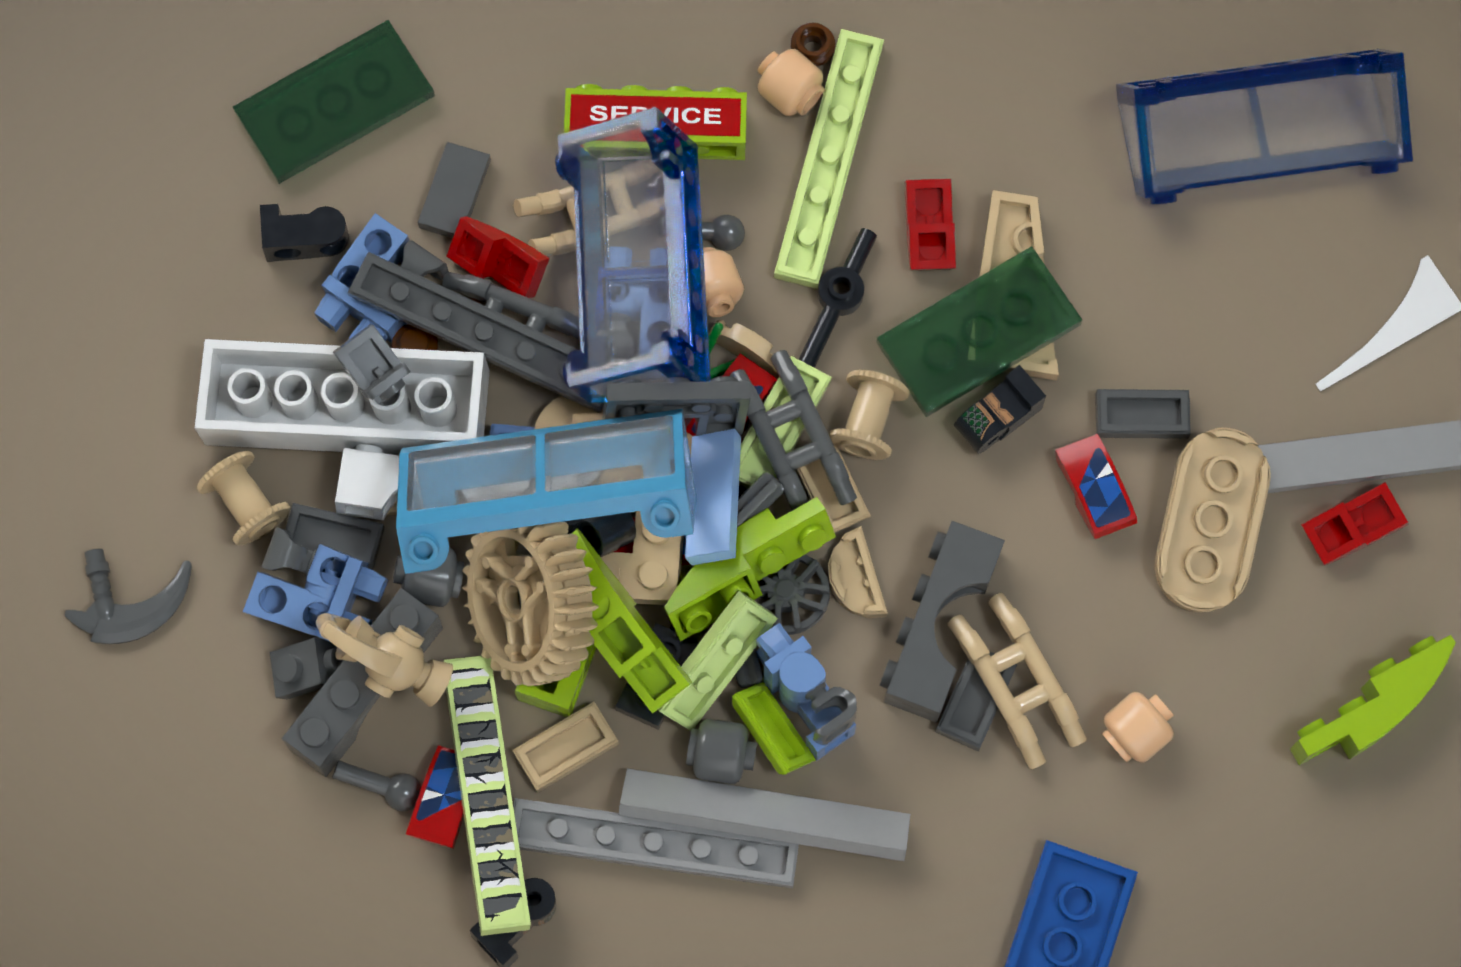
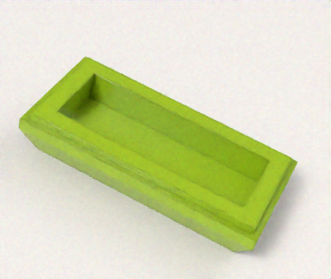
M764 682L737 692L732 696V706L778 774L786 775L816 760Z

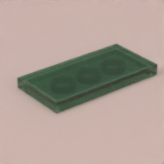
M386 20L234 105L233 110L280 184L431 99L435 94L389 20Z
M1031 246L877 337L876 343L903 384L908 388L924 416L928 417L1081 326L1083 320Z

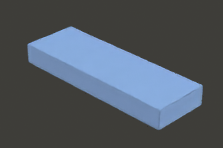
M736 429L692 437L691 463L697 494L694 532L691 535H686L685 558L691 565L736 558L741 436Z

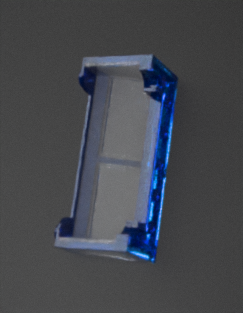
M1371 49L1116 84L1117 101L1136 195L1143 198H1150V204L1176 202L1177 194L1185 192V189L1359 165L1371 166L1372 174H1384L1399 171V163L1413 162L1404 52Z
M657 107L558 135L559 154L555 157L556 169L560 178L567 180L574 188L580 350L571 351L568 354L567 362L563 366V376L568 388L589 403H604L606 383H615L623 378H637L643 383L663 382L665 379L672 377L687 378L690 382H709L711 374L697 144Z

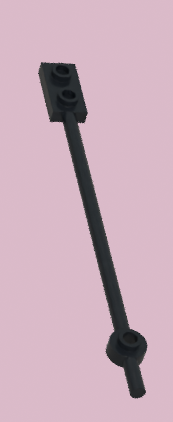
M862 228L843 267L832 268L822 276L819 283L818 298L823 309L798 360L815 368L839 316L852 314L860 307L864 296V283L859 274L877 238L873 231ZM837 283H845L849 286L850 290L845 294H839L833 287ZM740 485L738 498L747 490ZM655 623L652 629L680 666L683 665L699 644L698 641L689 637L680 641L672 624L669 629ZM628 682L615 706L616 711L658 730L666 716L659 710L652 714Z

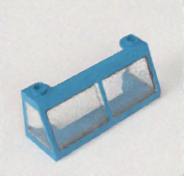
M683 409L402 448L399 453L396 530L405 574L429 571L441 566L449 553L448 537L640 511L644 527L655 536L669 538L691 535L694 532L697 494Z

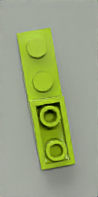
M818 497L778 519H775L770 510L766 508L737 527L736 558L693 566L677 586L664 607L680 641L705 630L714 623L738 591H741L753 600L759 598L763 594L757 581L769 574L778 572L785 565L810 551L819 549L823 544L836 537L827 511Z
M576 529L571 533L578 536L576 548L587 552L583 561L586 567L593 569L588 574L590 585L597 587L592 591V601L599 607L592 611V618L598 623V626L589 631L594 638V645L619 678L623 676L653 714L688 687L692 680L634 607L636 602L581 531Z
M1433 635L1429 636L1408 649L1411 657L1396 664L1392 657L1370 669L1368 673L1371 678L1360 688L1368 701L1367 703L1363 696H1360L1340 707L1337 711L1341 717L1325 724L1323 719L1320 718L1297 731L1300 739L1290 748L1297 763L1301 765L1338 744L1342 746L1350 760L1389 733L1421 702L1435 684L1456 644L1453 637L1449 635L1436 642Z

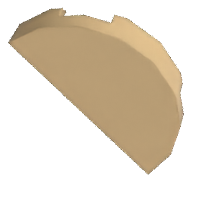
M724 320L716 321V323L720 322L723 324V330L716 344L736 356L741 353L775 378H779V374L771 362L773 354L770 353L773 345L769 341L741 324L736 323L730 329L726 326ZM713 327L711 328V330H710L709 333L707 334V336H706L707 338H708V336L710 335V333H711Z
M862 526L845 533L840 542L833 548L827 566L830 589L837 602L853 614L866 618L887 617L888 612Z

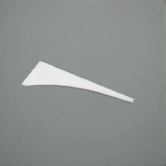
M1428 255L1420 260L1414 281L1398 309L1363 348L1316 383L1320 392L1461 311V302Z

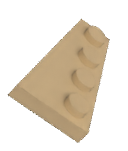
M992 191L966 366L1010 373L1020 365L1031 377L1057 381L1059 372L1054 350V330L1049 308L1048 279L1045 274L1044 246L1038 197Z

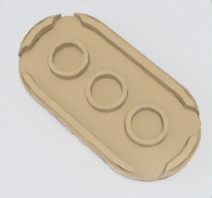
M1215 428L1197 435L1183 448L1175 466L1155 556V574L1158 584L1167 598L1177 606L1188 611L1204 613L1227 606L1243 592L1250 576L1269 490L1271 472L1267 458L1263 455L1255 440L1248 434L1236 429Z

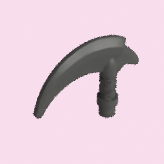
M92 549L86 551L87 565L85 570L87 577L92 582L91 588L95 601L85 612L66 610L65 616L78 628L92 634L91 642L121 644L143 638L164 625L179 608L188 589L192 564L190 561H184L175 578L157 595L139 603L120 605L114 604L110 580H108L110 568L109 563L105 560L104 550Z

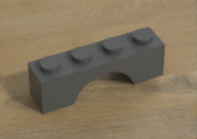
M951 521L947 534L937 532L928 558L936 560L931 576L921 574L912 598L913 601L920 603L915 619L905 617L896 643L903 645L904 648L898 662L889 659L879 685L888 689L884 703L937 723L957 669L945 659L938 648L934 632L935 620L942 609L950 602L967 595L985 594L1005 540L955 521Z
M400 588L371 625L373 630L381 635L386 632H395L399 625L415 631L424 638L420 646L423 652L428 649L443 629L439 615L402 588ZM343 660L282 737V740L291 752L325 777L328 776L338 760L343 757L354 743L364 719L381 696L365 685L369 676L365 671V665L358 661L350 662Z

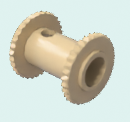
M870 370L851 371L847 375L846 381L852 388L858 391L857 396L853 402L846 428L831 430L829 436L838 449L846 453L872 460L886 459L891 455L892 450L889 445L881 440L888 418L890 404L892 401L900 402L908 399L910 392L902 382L886 374Z
M241 451L223 459L205 473L197 485L200 494L216 490L222 497L224 504L240 525V529L234 534L235 536L232 539L236 545H246L267 535L290 512V506L286 502L272 506L257 483L248 474L246 469L253 463L255 458L250 451Z

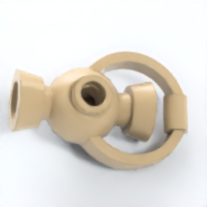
M323 613L316 619V626L321 636L337 646V659L350 662L358 661L365 665V671L369 676L365 685L374 692L390 698L394 691H403L413 686L414 694L428 707H432L446 690L452 676L453 665L433 659L425 663L424 652L420 647L424 638L415 631L399 625L395 632H386L381 635L375 632L361 616L349 620L338 615Z

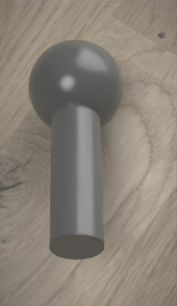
M721 215L713 222L661 218L659 222V236L711 240L716 248L723 251L736 249L742 244L745 237V229L742 222L732 215Z
M338 760L332 776L333 779L385 796V800L391 808L402 812L412 810L415 807L422 787L417 778L410 774L400 773L389 778Z

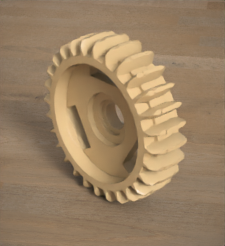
M566 522L479 533L471 538L473 549L466 551L465 554L470 561V565H467L462 570L468 576V582L462 589L468 593V603L464 607L470 609L472 618L467 624L474 626L477 633L473 641L482 643L483 650L481 656L487 659L491 658L490 667L492 670L501 671V677L504 680H512L515 685L538 686L569 677L572 672L579 670L581 666L580 661L588 658L589 653L586 647L594 644V638L589 631L598 626V623L592 618V611H595L599 606L592 601V591L597 587L590 585L588 574L593 569L585 566L583 559L587 552L576 548L578 536L568 534L569 526ZM522 544L530 554L516 555V551L519 545ZM518 591L521 596V607L518 599Z

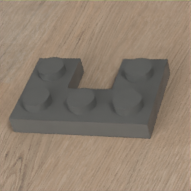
M721 376L713 378L709 382H690L687 378L672 377L665 379L663 382L643 383L637 378H623L615 383H606L602 420L683 409L684 418H695L696 436L736 429L739 435H742L751 400L750 381H737L733 377Z

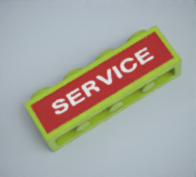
M581 84L576 88H566L564 115L565 156L650 158L665 151L669 158L745 160L747 92H737V90L729 87L715 88L711 92L692 91V89L684 86H673L666 90H647V88L640 85H627L621 89H603L595 84Z

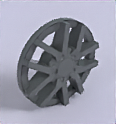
M803 555L789 563L785 570L780 569L776 572L777 575L772 579L766 576L759 580L764 585L760 587L763 595L759 598L767 596L769 599L760 605L769 611L775 610V616L778 618L772 627L779 623L782 624V612L793 611L795 625L782 626L788 635L799 634L817 624L825 614L830 601V584L824 569L816 559ZM801 562L808 567L798 577L794 572ZM815 572L820 578L822 585L808 583ZM805 594L822 595L820 603L806 599ZM798 608L814 611L810 618L800 623Z

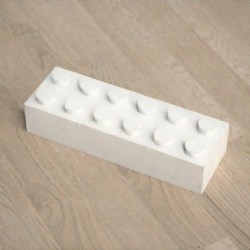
M205 339L195 419V430L205 445L343 452L344 448L355 449L356 445L368 444L380 447L385 454L399 455L401 449L406 447L484 437L490 372L484 353L391 348L400 362L406 364L411 372L402 378L406 385L396 394L383 401L380 396L373 400L365 397L333 353L340 346Z

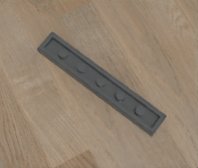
M370 252L367 253L348 291L350 297L467 352L484 353L486 361L597 413H601L604 407L606 383H615L620 374V369Z

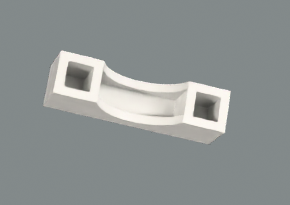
M368 444L356 445L355 449L344 448L335 498L336 513L384 520L390 508L397 502L399 455L385 454L380 447ZM530 482L459 491L460 504L522 496L530 487Z

